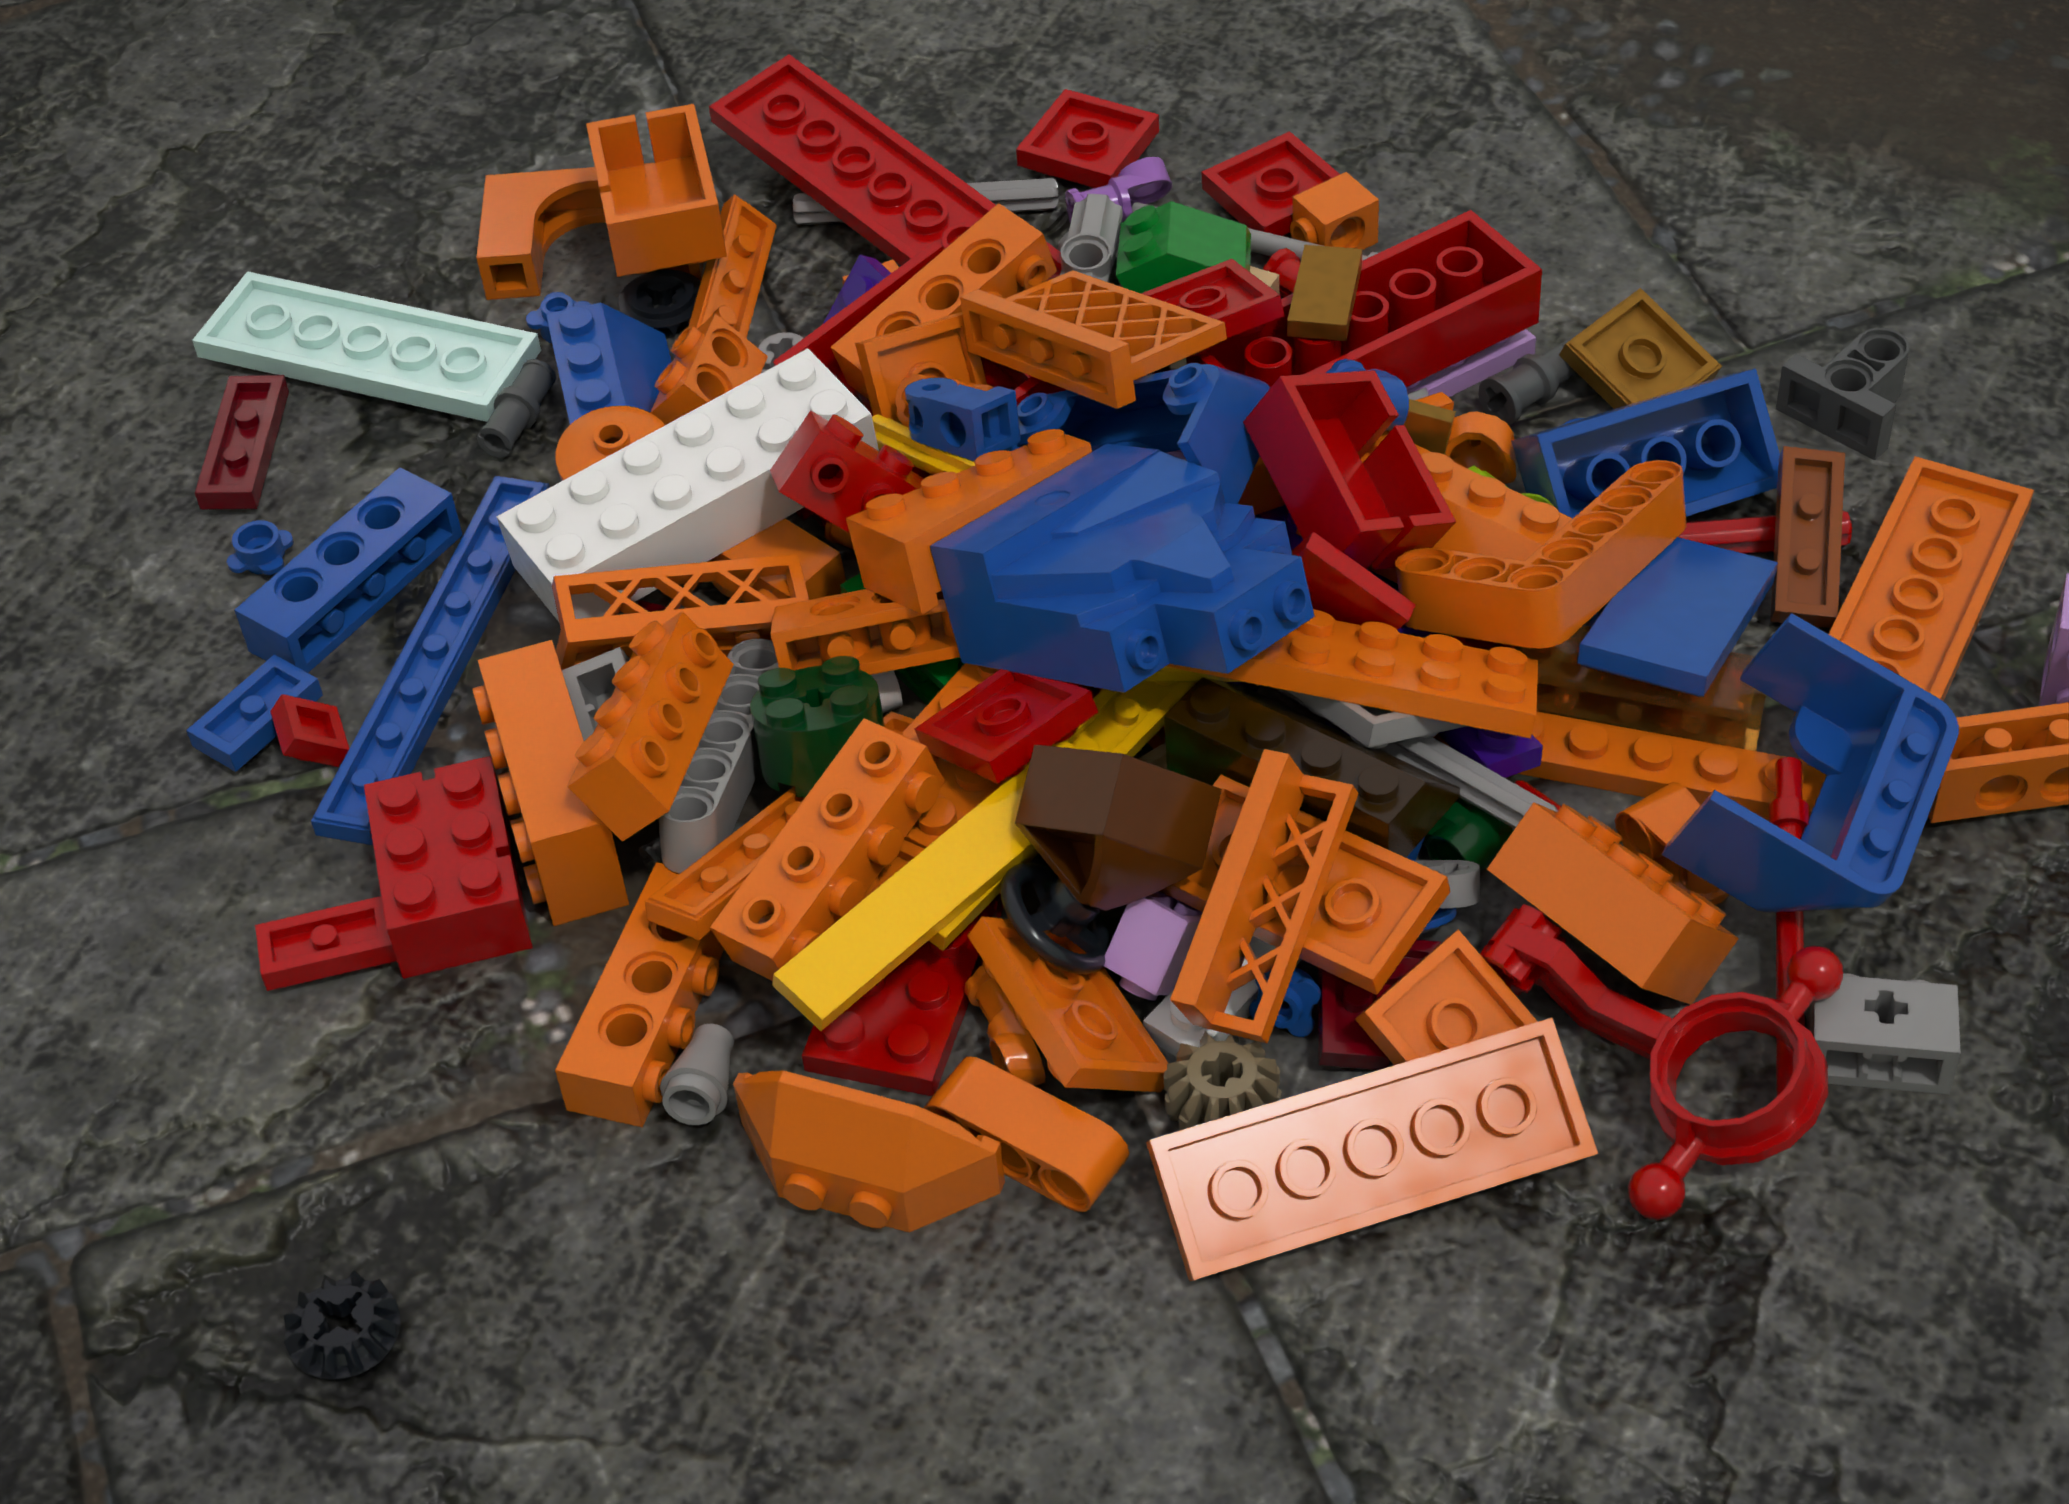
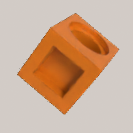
M1347 172L1293 196V222L1290 225V233L1293 239L1323 246L1363 250L1378 243L1379 199Z

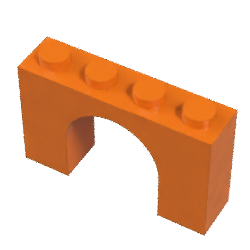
M595 167L485 176L476 259L486 300L541 296L544 257L551 244L560 236L575 228L594 223H606ZM690 263L658 269L687 272L700 281L703 277V263Z

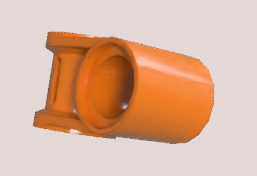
M1671 782L1616 814V831L1623 838L1621 840L1623 846L1637 856L1639 853L1648 856L1671 872L1674 877L1670 882L1689 894L1691 891L1698 893L1714 905L1723 902L1729 896L1728 893L1662 855L1667 843L1700 807V804L1686 787L1680 783Z

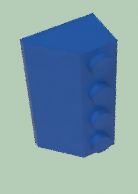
M603 303L573 306L562 311L546 314L570 425L584 414L609 406H630L651 412L660 392L654 387L655 382L662 371L672 362L664 333Z
M1756 368L1721 376L1511 441L1526 493L1538 494L1547 498L1560 513L1571 518L1580 513L1629 468L1646 461L1666 460L1675 462L1682 467L1686 516L1776 489L1778 483L1780 453Z

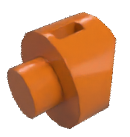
M1477 411L1468 412L1454 418L1445 453L1446 456L1450 457L1454 463L1467 469L1475 465L1481 471H1487L1504 484L1514 482L1516 478V456L1511 442L1515 440L1514 433L1505 421L1497 416Z

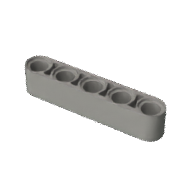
M750 639L742 641L735 645L727 656L734 664L673 804L669 812L658 818L661 860L665 867L672 872L682 873L731 835L759 773L761 764L750 704L753 696L759 690L758 678L760 675L768 670L779 668L772 640Z

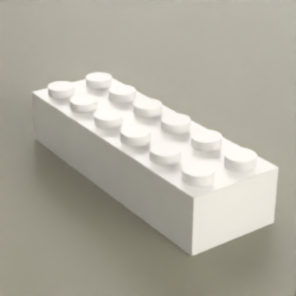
M807 348L496 516L512 564L559 622L552 590L554 576L707 562L804 508V506L778 491L770 469L810 410L828 421L833 414L844 418L863 433L864 436L861 441L879 451L872 414ZM639 588L630 600L635 602L657 590V588ZM594 593L571 595L576 619L601 617L611 606Z

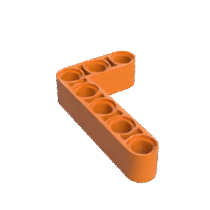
M1666 460L1646 461L1634 465L1525 561L1440 548H1420L1405 552L1395 561L1398 592L1416 606L1409 621L1404 625L1416 630L1525 648H1549L1564 643L1685 530L1687 525L1682 467L1675 462Z

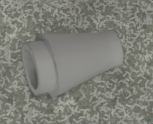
M703 1024L695 1030L690 1043L663 1077L660 1084L663 1106L667 1113L677 1121L689 1125H703L710 1122L715 1115L721 1113L726 1107L730 1053L734 1045V1039L732 1034L724 1027L717 1024Z

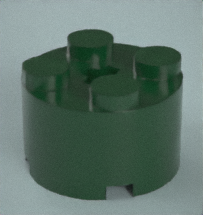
M851 656L833 657L826 660L821 666L807 667L795 671L788 668L768 670L758 678L759 690L753 696L750 704L764 781L770 788L779 791L778 782L795 786L796 797L805 798L864 718L885 727L878 684L871 675L860 670L859 661Z

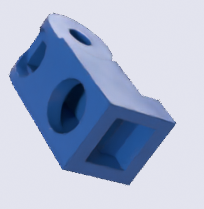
M948 378L921 379L912 382L905 388V398L908 402L910 415V436L912 440L974 461L985 453L1005 450L1021 442L1015 390L996 386L988 391L961 384L957 385L956 381Z

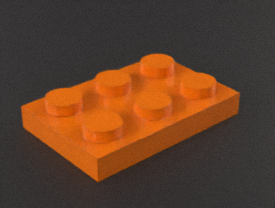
M983 916L980 918L967 936L981 956L985 971L999 984L1015 1009L1014 1013L1017 1021L1031 1034L1047 1059L1049 1071L1064 1087L1161 1092L1163 1090L1164 1073L1169 1063L1105 967L1091 974L1067 972L1049 963L1032 950L1019 936L1009 919ZM1051 932L1046 934L1057 944L1072 952L1087 954L1066 937H1058Z

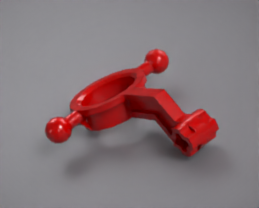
M1523 904L1520 909L1514 908L1481 951L1480 955L1516 996H1519L1521 992L1528 993L1534 984L1539 985L1580 1027L1650 1060V1105L1666 1138L1673 1144L1659 1163L1643 1165L1631 1176L1628 1184L1629 1201L1632 1207L1643 1217L1653 1220L1669 1218L1682 1207L1685 1199V1183L1683 1179L1698 1159L1722 1166L1757 1163L1791 1148L1815 1125L1828 1096V1064L1811 1031L1798 1021L1812 1001L1830 998L1840 989L1843 981V965L1840 959L1828 948L1813 945L1800 949L1791 957L1787 966V981L1789 985L1779 999L1746 992L1716 994L1684 1007L1674 1018L1608 989L1565 944L1566 939L1559 936L1562 930L1551 923L1542 912L1531 906ZM1752 1030L1775 1036L1794 1052V1071L1786 1088L1767 1106L1746 1116L1709 1120L1694 1116L1676 1102V1080L1686 1059L1703 1043L1720 1035Z

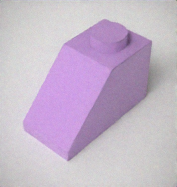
M1159 891L1127 904L1106 951L1104 967L1122 976L1119 982L1120 986L1138 997L1156 1000L1159 995H1169L1174 990L1203 912Z

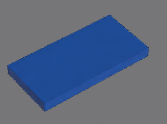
M1677 537L1609 601L1580 643L1577 663L1585 667L1704 697L1773 585L1778 562Z

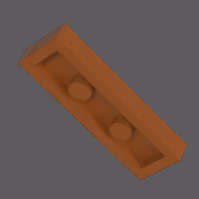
M1783 446L1778 464L1773 561L1778 562L1775 581L1772 585L1771 622L1783 623L1793 613L1813 626L1832 628L1838 615L1845 470L1844 452Z

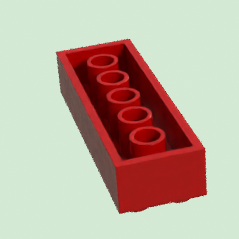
M1469 210L1362 261V269L1346 341L1287 336V319L1293 294H1290L1281 299L1284 317L1266 323L1265 327L1255 334L1247 336L1235 335L1213 345L1209 351L1201 355L1186 357V365L1190 363L1215 365L1264 381L1271 388L1280 376L1322 374L1330 370L1335 362L1350 359L1360 362L1366 371L1379 369L1397 376L1403 381L1405 387H1408L1539 323L1542 268L1475 212Z

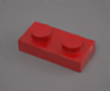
M381 896L255 925L260 973L267 991L397 961L386 930Z

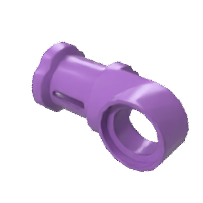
M1159 157L1142 158L1127 165L1120 171L1117 177L1110 178L1108 185L1079 192L1076 188L1067 190L1065 202L1070 223L1075 202L1085 199L1088 193L1108 195L1112 202L1122 206V222L1133 213L1132 206L1135 202L1150 204L1163 198L1172 188V182L1163 160Z

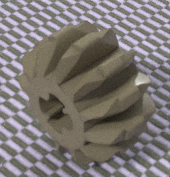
M1205 1031L1200 1040V1048L1181 1043L1179 1052L1176 1053V1062L1167 1064V1070L1164 1073V1090L1167 1091V1094H1165L1166 1113L1171 1121H1178L1179 1129L1183 1130L1282 1100V1091L1278 1087L1280 1086V1070L1276 1065V1059L1265 1058V1050L1262 1048L1261 1042L1254 1041L1241 1046L1240 1038L1231 1034L1225 1041H1215Z

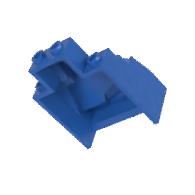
M1105 444L930 545L961 662L994 669H1003L1125 693L1168 664L1228 674L1315 617L1302 557L1292 555L1285 521L1255 518L1253 506L1225 503L1218 472L1167 454L1159 449Z

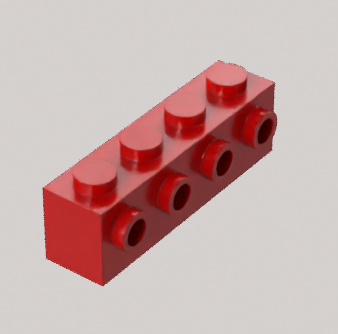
M811 410L770 469V473L780 493L848 533L850 532L846 518L867 510V502L882 495H904L919 489L924 478L912 471L914 464L897 450L883 445L881 450L878 451L861 441L864 436L863 433L844 418L833 414L828 421Z

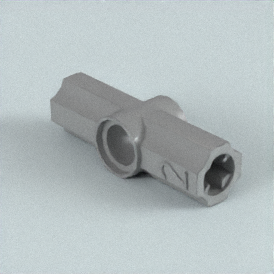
M1088 193L1085 199L1075 202L1068 238L1061 247L1062 268L1060 275L1074 270L1112 283V272L1123 211L1122 206L1112 202L1108 195Z

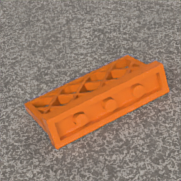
M1074 270L1007 298H1002L980 289L960 297L968 352L1115 409L1136 401L1134 380L1227 339L1225 322Z

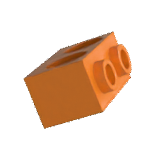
M716 313L698 329L693 325H689L678 336L670 351L675 355L674 361L662 371L655 382L654 387L660 392L650 413L667 425L761 374L768 356Z

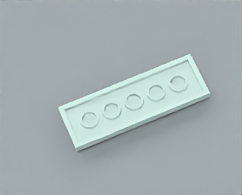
M248 271L192 340L197 357L275 375H284L293 379L488 422L495 410L494 401L500 391L511 386L521 372L524 363L527 360L536 359L541 352L537 333Z

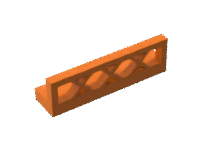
M798 554L554 576L552 590L561 628L556 654L561 670L619 647L630 658L633 651L629 648V644L640 630L653 621H658L663 625L682 611L699 628L706 630L714 638L718 648L725 655H728L731 649L742 641L750 639L772 640L770 632L775 607L809 600ZM785 575L791 598L770 600L753 589L752 586L760 577ZM715 581L734 594L725 605L710 606L691 593L699 583ZM655 587L673 600L663 611L648 612L630 599L639 588ZM594 593L611 606L601 617L576 619L571 595Z
M1264 749L1170 998L1171 1002L1193 1025L1268 1044L1359 794L1354 785L1305 775L1289 754ZM1304 796L1333 801L1327 820L1302 834L1295 820ZM1292 833L1294 839L1288 842L1290 834ZM1317 845V848L1313 855L1310 849ZM1303 854L1309 865L1304 883L1279 896L1273 884L1278 867ZM1269 895L1272 901L1265 904L1267 896ZM1295 907L1292 916L1290 917L1288 910ZM1280 916L1286 928L1281 945L1256 958L1250 946L1255 929ZM1244 958H1246L1248 964L1245 965V966H1243V967H1241L1242 964H1243ZM1271 970L1270 976L1267 980L1264 973ZM1256 978L1263 995L1254 1019L1250 1020L1224 1013L1232 991Z

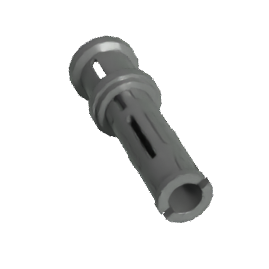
M1576 335L1550 349L1543 355L1527 354L1522 356L1515 362L1514 369L1503 376L1492 375L1484 379L1479 385L1478 395L1485 413L1497 416L1510 425L1520 418L1523 409L1533 403L1541 405L1553 399L1559 384L1577 374L1559 356L1564 345Z

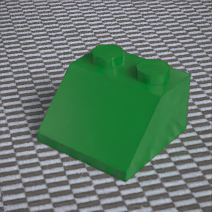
M1173 201L1156 208L1151 205L1144 206L1131 213L1121 223L1116 277L1123 288L1143 293L1229 259L1235 260L1250 272L1251 233L1245 224Z

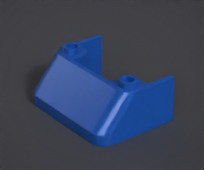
M1190 363L1179 369L1149 374L1134 380L1136 401L1119 409L1069 390L1050 394L1035 393L1026 397L1017 406L1021 442L1005 449L1007 451H1013L1027 445V439L1031 435L1049 429H1061L1064 431V434L1090 442L1092 452L1105 444L1114 445L1126 441L1143 443L1165 453L1181 450L1188 462L1218 472L1225 503L1238 504L1260 457L1243 421L1268 392L1270 387L1264 381L1215 365Z
M1791 613L1743 670L1739 680L1796 712L1789 729V740L1792 748L1804 762L1827 775L1801 839L1714 790L1667 843L1662 855L1748 906L1762 912L1877 907L1882 905L1898 890L1904 881L1958 738V721L1953 711L1941 699Z

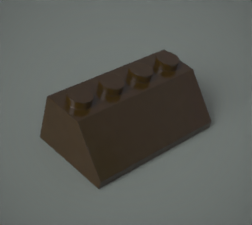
M1202 677L1164 715L1167 770L1209 785H1213L1218 777L1223 775L1250 787L1264 749L1287 753L1305 775L1354 785L1359 794L1346 831L1403 857H1407L1460 797V787L1379 749L1361 746L1353 742L1349 735L1240 684ZM1305 795L1299 810L1326 821L1333 801Z

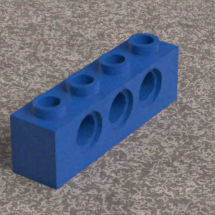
M399 467L234 610L248 651L265 661L275 654L309 673L463 536L452 493Z

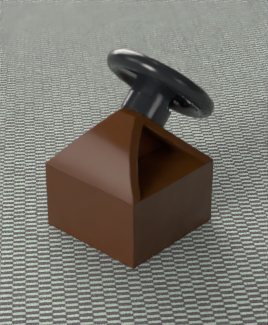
M1034 745L1015 825L1050 867L1038 863H1021L1013 866L1004 875L1001 883V900L1006 915L1014 929L1039 956L1062 970L1075 974H1091L1102 969L1105 965V954L1110 945L1111 937L1101 912L1154 894L1203 869L1222 789L1122 753ZM1024 883H1033L1041 904L1037 909V913L1032 915L1028 913L1022 899L1021 887ZM1051 932L1058 937H1066L1087 954L1072 952L1057 944L1046 934Z

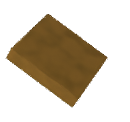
M1641 288L1568 341L1559 354L1614 409L1711 380L1716 377L1722 368L1718 361Z

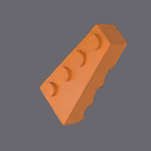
M1061 429L1040 431L1031 435L1027 439L1028 444L1018 449L985 453L974 460L975 466L958 473H937L923 479L919 489L904 495L887 494L870 500L866 504L867 510L846 518L864 588L922 615L939 606L936 593L942 589L930 545L1091 453L1090 442L1064 434V431Z

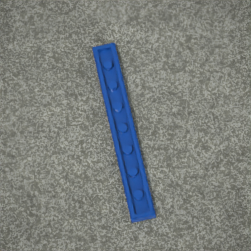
M495 476L311 820L316 836L373 845L364 784L412 773L516 570L512 564L496 516L550 488L549 483Z

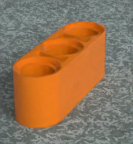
M967 1056L923 1107L928 1111L960 1124L974 1137L985 1135L999 1141L1001 1144L1004 1175L1077 1212H1085L1093 1206L1128 1160L1130 1154L1128 1145L1122 1136L1105 1122L977 1057Z

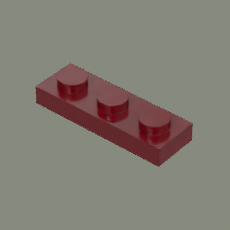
M284 375L228 377L195 490L200 510L257 509L289 394Z

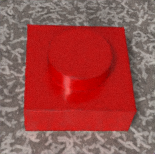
M281 694L270 712L282 754L301 761H312L339 767L349 750V745L337 706Z

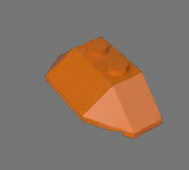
M784 1070L764 1071L754 1075L748 1072L738 1073L733 1083L742 1125L778 1197L787 1199L799 1208L805 1210L821 1208L850 1216L860 1224L870 1228L879 1229L886 1226L910 1233L999 1195L1005 1184L1001 1144L999 1141L985 1135L974 1137L960 1124L917 1105Z

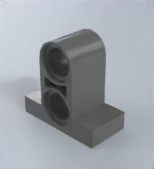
M1873 328L1857 336L1824 367L1795 354L1782 365L1776 410L1876 460L1889 447L1896 410L1895 402L1901 395L1909 355V342L1905 336L1897 331L1888 328Z

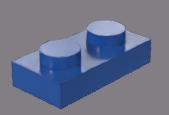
M274 654L186 730L192 747L237 772L277 736L270 710L281 694L316 702L323 696L318 678Z

